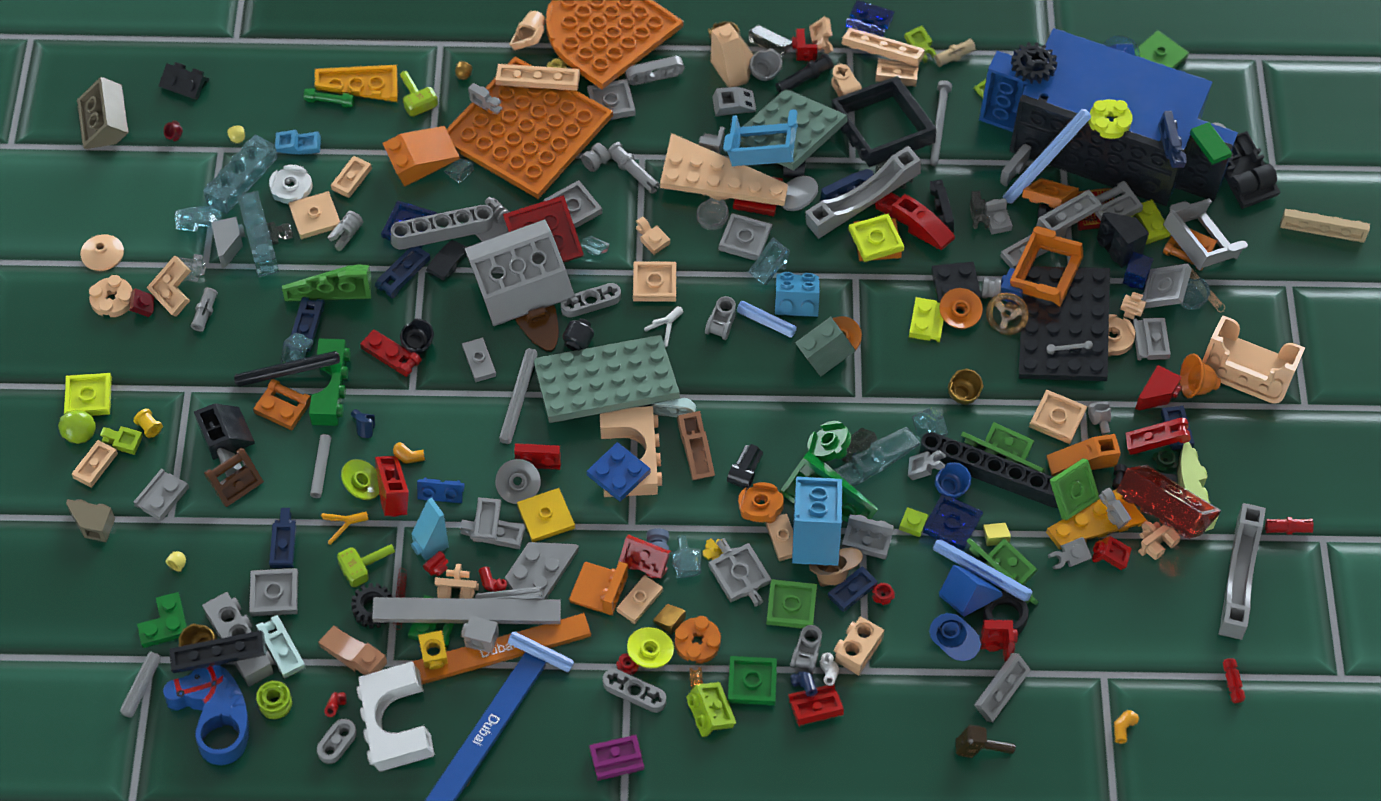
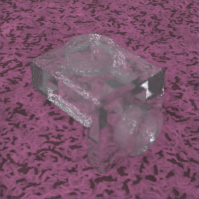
M194 254L192 259L179 258L191 270L184 280L197 282L200 276L204 275L206 263L202 262L203 255Z

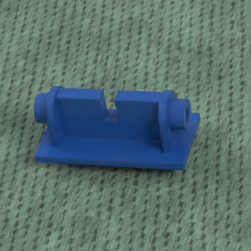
M424 477V479L417 480V498L419 500L432 498L434 501L462 503L465 483H461L460 480L440 482V480Z

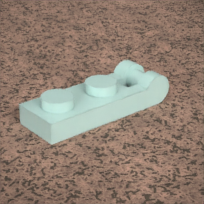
M278 615L271 617V621L265 624L261 622L256 625L258 631H263L265 644L284 678L306 668ZM273 629H276V630H277V631H275V632H273V633H271V634L268 633L269 631H271V630H273Z

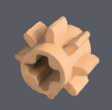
M1133 292L1131 296L1125 295L1120 310L1125 311L1124 317L1133 320L1135 316H1142L1146 302L1141 300L1143 295Z

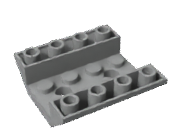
M546 220L465 248L493 326L527 315L530 310L543 306L546 308L575 297L566 268ZM535 255L544 256L543 263L535 264L532 261ZM494 270H502L504 272L503 276L500 279L493 278L492 272Z

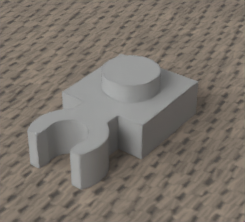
M473 83L468 88L470 101L485 110L489 108L495 114L502 110V107L499 106L502 103L501 100L491 97L490 92L485 87H480Z
M935 451L932 455L929 452L909 457L908 477L915 480L931 475L934 468L937 470L943 469L945 465L939 460L945 458L946 455L942 451Z
M1107 488L1101 492L1102 494L1099 495V498L1108 508L1106 511L1108 512L1107 516L1110 522L1120 529L1132 518L1120 500H1116L1113 491Z
M1084 537L1061 545L1063 552L1054 551L1048 555L1049 558L1056 556L1059 559V563L1052 566L1053 569L1063 567L1066 561L1069 567L1092 558Z

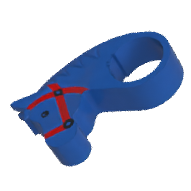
M221 665L196 669L185 677L169 681L163 689L168 708L181 710L189 706L195 710H202L196 728V740L201 756L207 762L215 765L230 764L240 758L245 751L249 738V720L243 695L231 674ZM222 725L233 726V729L239 733L236 742L225 749H212L203 743L206 735L211 730L222 727Z

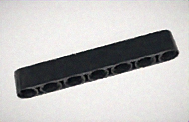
M927 432L922 436L920 454L929 452L932 455L935 451H942L946 457L939 461L944 465L960 463L968 469L971 477L1044 505L1058 508L1050 483V479L1053 478L1052 476L934 432Z

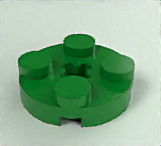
M840 421L826 422L821 425V430L817 433L814 431L811 434L807 444L808 449L824 462L835 458L842 459L847 454L846 449L851 443V432Z

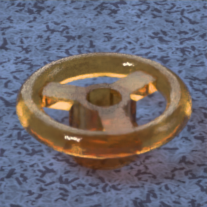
M1000 293L994 296L987 305L986 317L988 323L995 331L1001 334H1016L1025 327L1028 321L1027 305L1019 296L1013 293ZM1003 299L1013 300V301H1015V302L1020 306V308H1018V306H1017L1015 303H1013V302H1008V303H1006V304L1004 305V304L1001 302V300H1003ZM994 306L1001 312L1002 320L1000 326L993 318ZM1009 310L1011 316H1008L1005 311ZM1018 315H1022V319L1017 326L1007 328L1010 320L1015 319Z

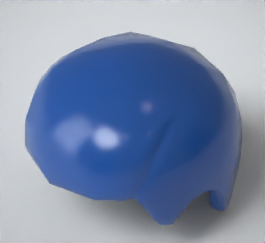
M948 463L935 476V487L939 494L948 499L959 498L969 489L971 475L968 469L960 463Z

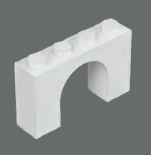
M413 662L358 677L360 686L357 687V693L363 703L360 712L367 728L364 729V736L370 746V751H367L369 763L381 772L433 757L434 751L431 734L424 726L400 733H388L382 729V716L389 704L399 698L423 692L420 671Z

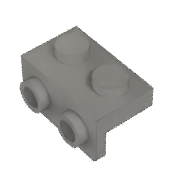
M850 515L842 548H856L862 554L886 560L894 526L885 521L867 519L862 515Z

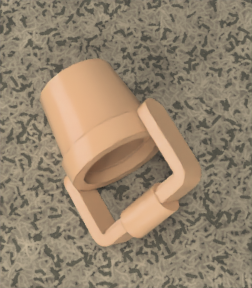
M530 11L523 21L519 23L516 33L510 42L513 50L529 47L540 41L546 19L541 13Z

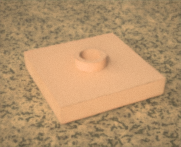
M329 191L288 203L300 239L332 231L340 222Z
M634 262L633 301L676 302V262Z
M1046 389L1029 428L1070 444L1087 410V406Z

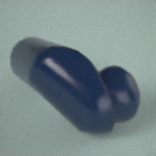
M798 672L790 676L792 686L800 685V687H804L807 696L817 694L818 691L813 676L809 672Z

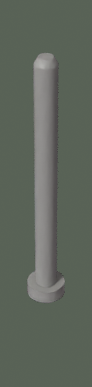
M940 81L937 86L940 94L935 122L936 143L932 144L930 157L932 166H936L939 160L947 96L952 89V84L949 81Z

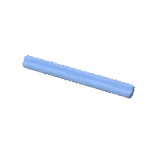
M942 539L935 542L933 549L937 553L1022 601L1030 599L1032 595L1031 589Z

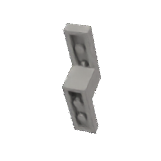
M1087 190L1039 217L1037 226L1054 230L1056 236L1065 238L1068 227L1100 210L1102 203L1090 190ZM1031 235L1001 251L1000 257L1010 268H1016ZM1039 249L1036 258L1046 253L1048 250Z

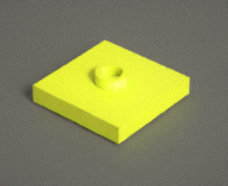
M889 214L849 225L851 236L864 262L904 251V244Z
M111 373L66 376L64 414L71 410H82L91 416L110 415Z

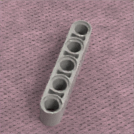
M478 205L394 223L391 227V244L396 249H406L487 232L492 227L493 210L487 205Z

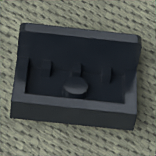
M174 62V65L166 63L159 87L198 100L204 81L209 82L210 79L204 76L205 72L194 68L192 72L185 70L186 66Z

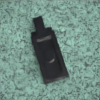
M943 180L930 181V193L936 197L934 198L935 208L940 210L941 213L938 215V218L953 233L954 218Z

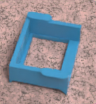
M792 109L789 111L788 123L740 127L737 115L733 116L730 134L725 136L723 146L724 151L728 152L731 165L745 166L793 162L796 129L798 128L797 110ZM787 133L786 144L740 148V141L743 136Z

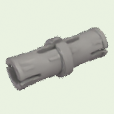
M212 288L204 289L201 301L196 305V314L193 322L190 325L194 330H204L207 319L213 312L212 306L218 294L216 290Z

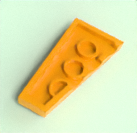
M397 65L315 69V89L318 91L339 94L347 93L359 97L398 102Z

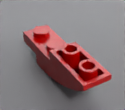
M889 193L876 202L877 210L889 214L894 219L896 218V220L908 226V233L940 250L944 249L955 239L954 234L934 213L906 194L900 198L893 193Z

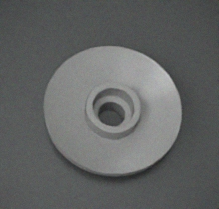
M513 459L500 467L496 474L495 484L499 495L504 500L517 504L521 500L536 496L540 488L541 479L538 470L532 463L523 459ZM515 477L522 479L519 485L513 483Z

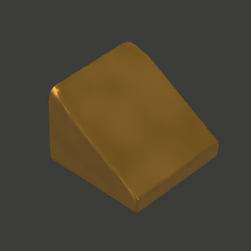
M667 604L653 622L672 634L686 618V611Z

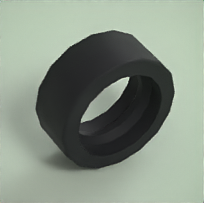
M1002 591V597L985 605L983 621L995 620L992 616V610L995 606L1001 604L1010 605L1019 612V619L1013 624V629H1017L1019 634L1026 626L1029 609L1025 601L1006 591Z

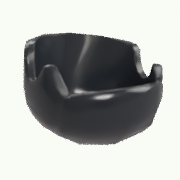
M418 318L404 325L400 333L402 347L411 353L419 354L430 348L434 338L432 326L426 320Z

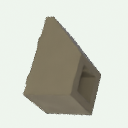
M67 499L66 504L70 514L84 538L107 542L115 521L112 509L105 504L95 505L80 499L76 501Z

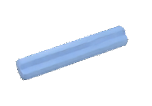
M741 301L737 307L738 313L788 337H793L797 327L745 301Z
M512 632L508 639L509 644L566 672H569L574 664L572 659L517 632Z

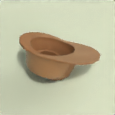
M843 548L839 550L838 566L809 564V568L814 574H817L820 586L838 585L846 579L850 569L861 563L863 554L856 548Z

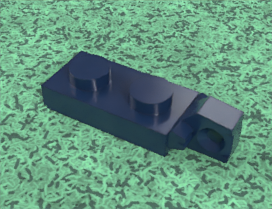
M1164 111L1158 127L1166 159H1170L1172 168H1184L1187 163L1186 154L1182 152V139L1177 133V121L1174 119L1172 111Z
M281 508L280 520H275V523H273L269 560L270 568L294 567L297 526L296 520H291L292 513L290 508Z

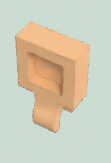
M824 16L810 25L809 28L811 40L814 44H817L818 50L824 49V53L829 54L833 51V47L828 40L832 36L830 20Z
M643 216L636 221L638 224L636 229L642 234L640 241L653 255L670 244V238L658 226L651 228L649 222Z

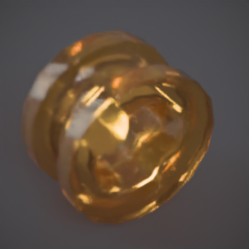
M698 667L697 670L689 668L690 686L693 689L696 685L703 684L702 668Z

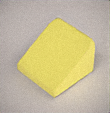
M1006 523L983 525L987 546L998 545L1003 538L1010 543L1011 536Z

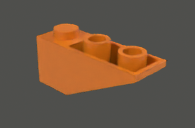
M1110 434L1089 438L1051 453L1046 458L1051 476H1055L1083 458L1089 461L1091 470L1114 467L1118 464L1121 452L1116 435Z

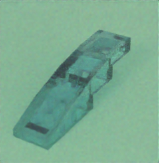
M905 427L873 442L870 449L853 456L851 462L834 469V471L854 487L904 457L919 446L920 442L908 427Z

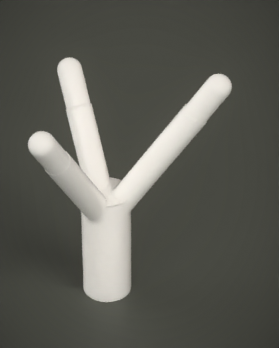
M677 306L666 317L653 320V324L645 327L644 330L648 331L666 324L664 345L667 347L672 322L683 313V309Z

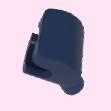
M354 409L351 412V416L356 420L357 434L362 438H371L373 436V428H375V415L361 413L358 409Z

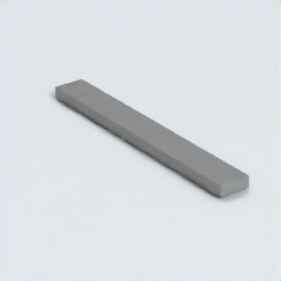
M373 598V622L468 623L470 616L498 622V624H560L561 600Z

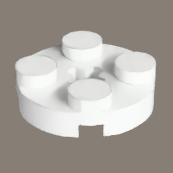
M286 165L283 166L284 169L279 172L276 170L271 175L269 186L273 199L288 204L289 202L306 198L312 190L311 177L301 166ZM291 182H294V186L288 187L286 185L290 184Z

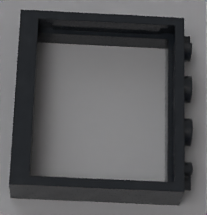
M898 76L832 99V109L847 115L848 122L840 128L841 132L847 135L851 146L857 149L860 159L865 161L869 168L888 161L891 156L907 146L912 151L936 143V127ZM893 97L918 132L871 149L847 113Z

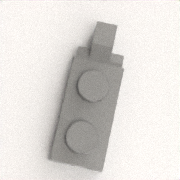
M462 520L460 534L470 536V539H473L475 520L474 522ZM499 520L496 543L490 544L520 549L525 526Z

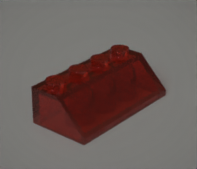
M1148 465L1128 468L1116 490L1117 493L1122 495L1123 500L1131 504H1137L1141 507L1140 510L1142 512L1158 517L1160 523L1167 527H1174L1178 530L1179 535L1187 539L1201 536L1221 512L1220 509Z

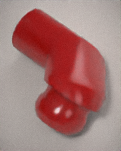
M489 567L479 569L480 578L485 590L490 592L505 591L507 582L504 579H493Z
M334 692L331 695L324 709L326 716L333 717L338 711L339 705L347 703L346 693Z

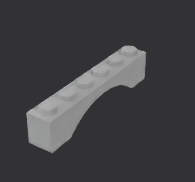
M909 146L905 147L891 156L873 176L857 188L839 197L822 200L805 211L807 226L818 239L919 175L921 173V160Z
M1243 503L1239 511L1219 635L1242 640L1247 629L1252 578L1266 508Z

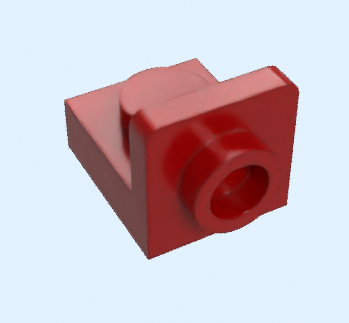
M1108 536L1095 543L1092 561L1097 563L1103 559L1122 570L1127 567L1132 548L1114 537Z

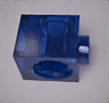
M1133 252L1122 283L1132 288L1143 290L1154 258Z

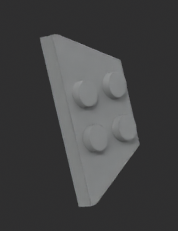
M528 542L505 576L507 585L511 590L541 587L543 591L542 599H547L579 551V546L576 544Z

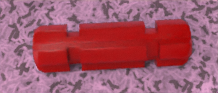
M1227 658L1223 662V668L1226 672L1225 676L1229 691L1232 693L1230 694L1233 703L1244 702L1245 694L1244 690L1241 689L1243 686L1239 670L1236 669L1238 667L1237 662L1234 658Z

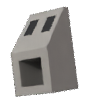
M740 87L719 88L715 90L712 96L716 116L756 112L753 91Z

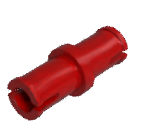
M1286 517V519L1265 520L1266 533H1286L1287 535H1292V533H1313V519H1292V517Z

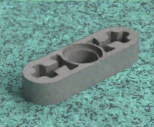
M673 56L631 66L626 70L625 75L629 84L638 85L677 76L684 71L685 67L680 57Z
M608 283L575 293L574 298L561 302V312L566 317H576L615 305L621 299V289L617 284ZM608 292H612L615 296H611ZM588 297H595L597 301L593 304H589L585 301V299ZM571 304L572 306H574V308L570 309V307L567 305Z
M610 669L604 673L603 686L606 691L651 712H660L665 708L666 694L663 690L618 669ZM614 677H616L618 679V683L614 682L613 685H611L610 680H613ZM631 686H638L641 688V693L634 696L628 693V689ZM656 696L660 697V702L652 704V699H655Z

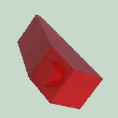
M396 456L375 457L380 500L384 516L397 517L399 515H407L409 491L399 459Z

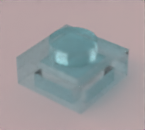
M593 236L584 238L581 247L587 249L589 254L595 256L608 252L610 244Z

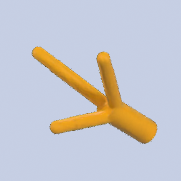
M367 512L348 516L321 514L324 520L345 521L343 526L328 541L329 545L350 524L368 520Z

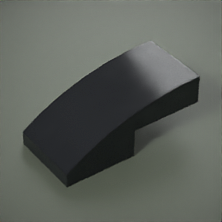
M452 239L433 258L426 268V272L444 281L456 271L457 264L467 257L465 251L467 247Z

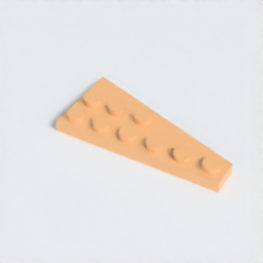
M671 133L660 188L785 206L788 184L747 166H732L729 158Z

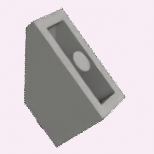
M236 217L211 222L222 268L227 267L243 246L241 237H245L243 225H238Z

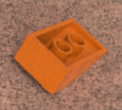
M445 126L402 133L383 142L384 148L404 187L460 159Z

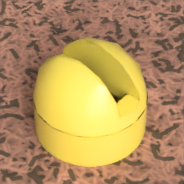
M233 126L227 130L229 139L232 142L240 143L244 140L245 132L242 126Z
M176 551L171 553L165 562L171 569L180 572L186 564V557L182 552Z

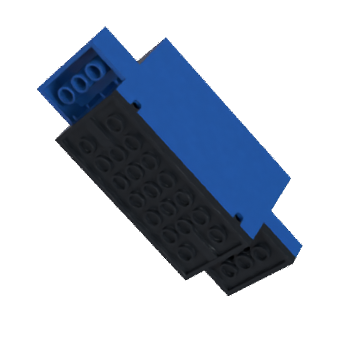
M1054 28L1045 44L1046 50H1053L1052 55L1057 56L1056 62H1058L1055 74L1049 77V81L1042 79L1041 84H1039L1037 80H1034L1033 84H1030V80L1026 79L1023 82L1022 76L1016 77V71L1011 70L1012 55L996 51L988 68L979 120L1013 132L1009 152L1016 154L1026 144L1031 147L1029 159L1036 160L1081 109L1087 110L1090 113L1094 103L1098 100H1123L1127 103L1133 118L1129 131L1127 130L1120 138L1108 139L1100 136V133L1096 130L1093 131L1087 121L1048 165L1112 188L1117 187L1118 183L1125 181L1135 196L1153 200V202L1167 206L1174 188L1215 201L1230 158L1212 165L1190 135L1192 128L1208 122L1201 119L1212 81ZM1164 111H1172L1173 117L1177 121V133L1182 139V152L1186 154L1187 163L1184 168H1172L1170 159H1166L1158 127ZM1106 117L1109 121H1114L1113 117ZM1211 123L1232 152L1238 132Z

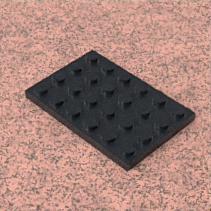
M1032 266L1025 281L1057 288L1066 267ZM1079 267L1061 307L1054 302L1023 294L1019 379L1107 381L1110 268ZM1086 341H1091L1093 344L1091 349L1057 350L1053 354L1047 352L1049 344L1063 346L1082 344Z

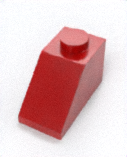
M1158 365L1140 394L1135 409L1144 410L1169 404L1172 397L1177 398L1182 389V386L1179 385L1181 376Z

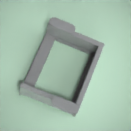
M1210 199L1193 204L1184 201L1171 205V211L1163 223L1198 270L1231 258L1237 259L1242 250L1248 246L1245 241L1233 244L1228 242L1205 213L1212 202ZM1198 219L1212 238L1217 240V244L1221 249L1207 252L1184 222Z

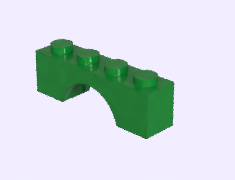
M319 338L317 355L337 351L340 356V363L319 368L327 372L331 376V380L325 389L311 395L309 416L312 425L338 426L339 417H343L344 407L341 404V399H345L346 386L343 383L344 380L348 379L346 361H350V348H347L345 339Z

